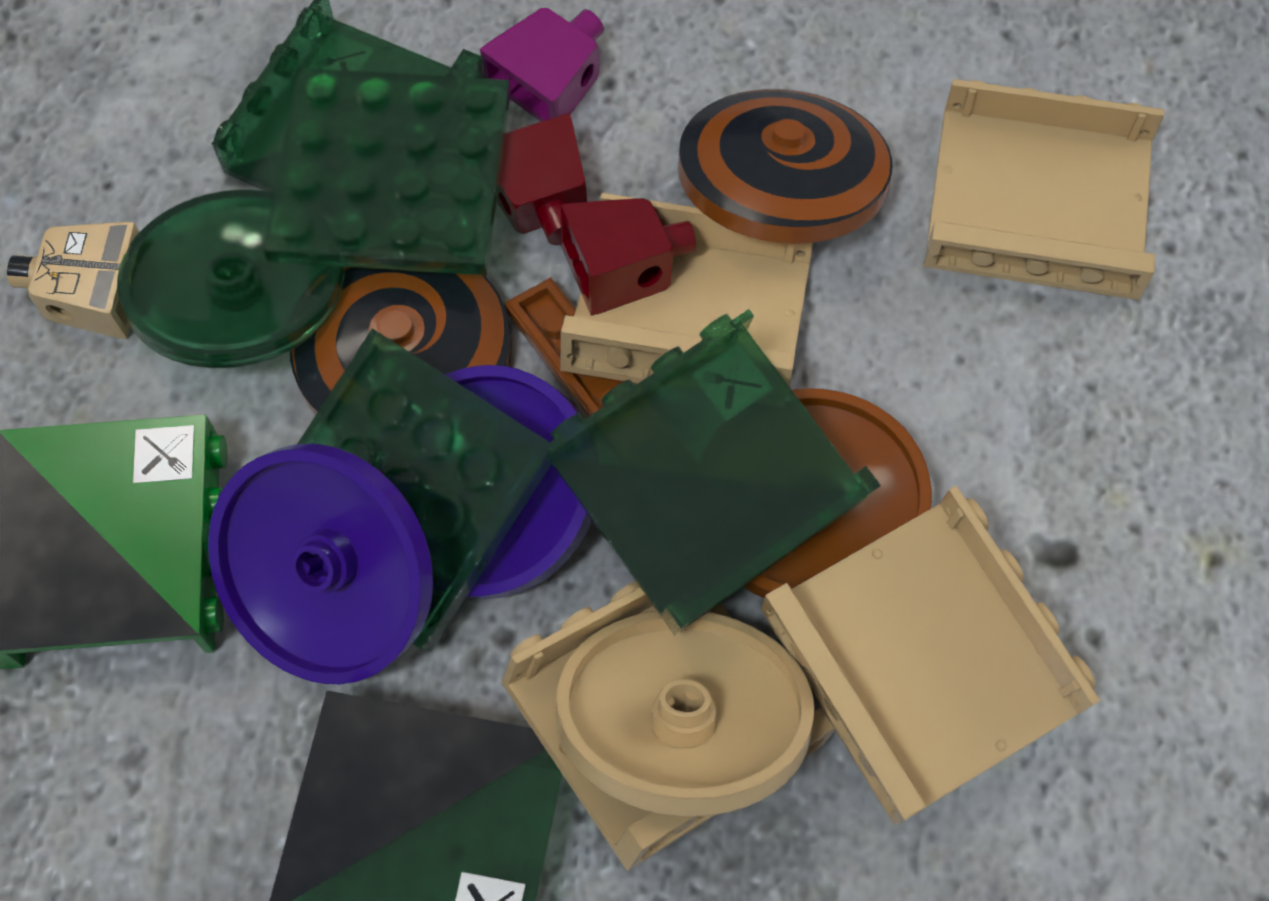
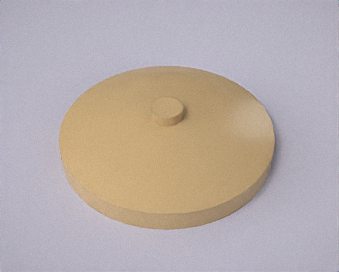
M657 611L621 619L600 629L580 644L571 654L559 677L556 695V723L559 738L567 756L577 770L598 789L619 801L646 811L674 816H708L748 807L776 792L796 773L805 758L811 739L814 720L813 694L810 684L797 661L784 647L762 631L723 615L707 612L675 636Z

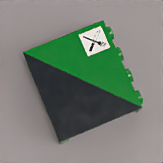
M206 414L0 430V670L24 668L26 652L194 639L205 653H214L215 633L221 632L224 626V610L219 596L216 597V587L209 562L208 540L213 510L223 490L222 487H219V469L227 467L228 450L224 435L217 434Z

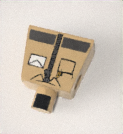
M134 222L53 226L44 232L37 257L11 256L7 265V279L11 287L28 289L30 299L42 316L49 321L119 339H127L150 250Z

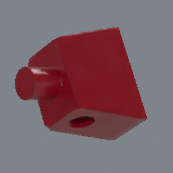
M566 113L474 143L480 177L515 231L525 234L542 228L549 244L561 245V205L587 202L586 182L570 114Z
M645 198L577 202L561 205V247L591 316L665 291L671 285L673 257L691 254L696 250L695 233L691 223L683 221L662 226L651 201Z

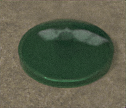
M250 189L228 190L202 195L182 202L148 223L130 243L127 253L122 258L117 277V289L130 327L137 337L159 355L185 365L203 368H234L273 359L299 346L316 333L329 319L341 297L344 284V265L334 231L328 222L311 207L289 196L274 192Z

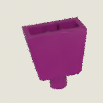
M540 8L486 43L480 49L484 81L540 122L566 113L571 115L599 76V46L595 40L604 33V26L597 15L588 9H583L575 18L568 22L551 9Z

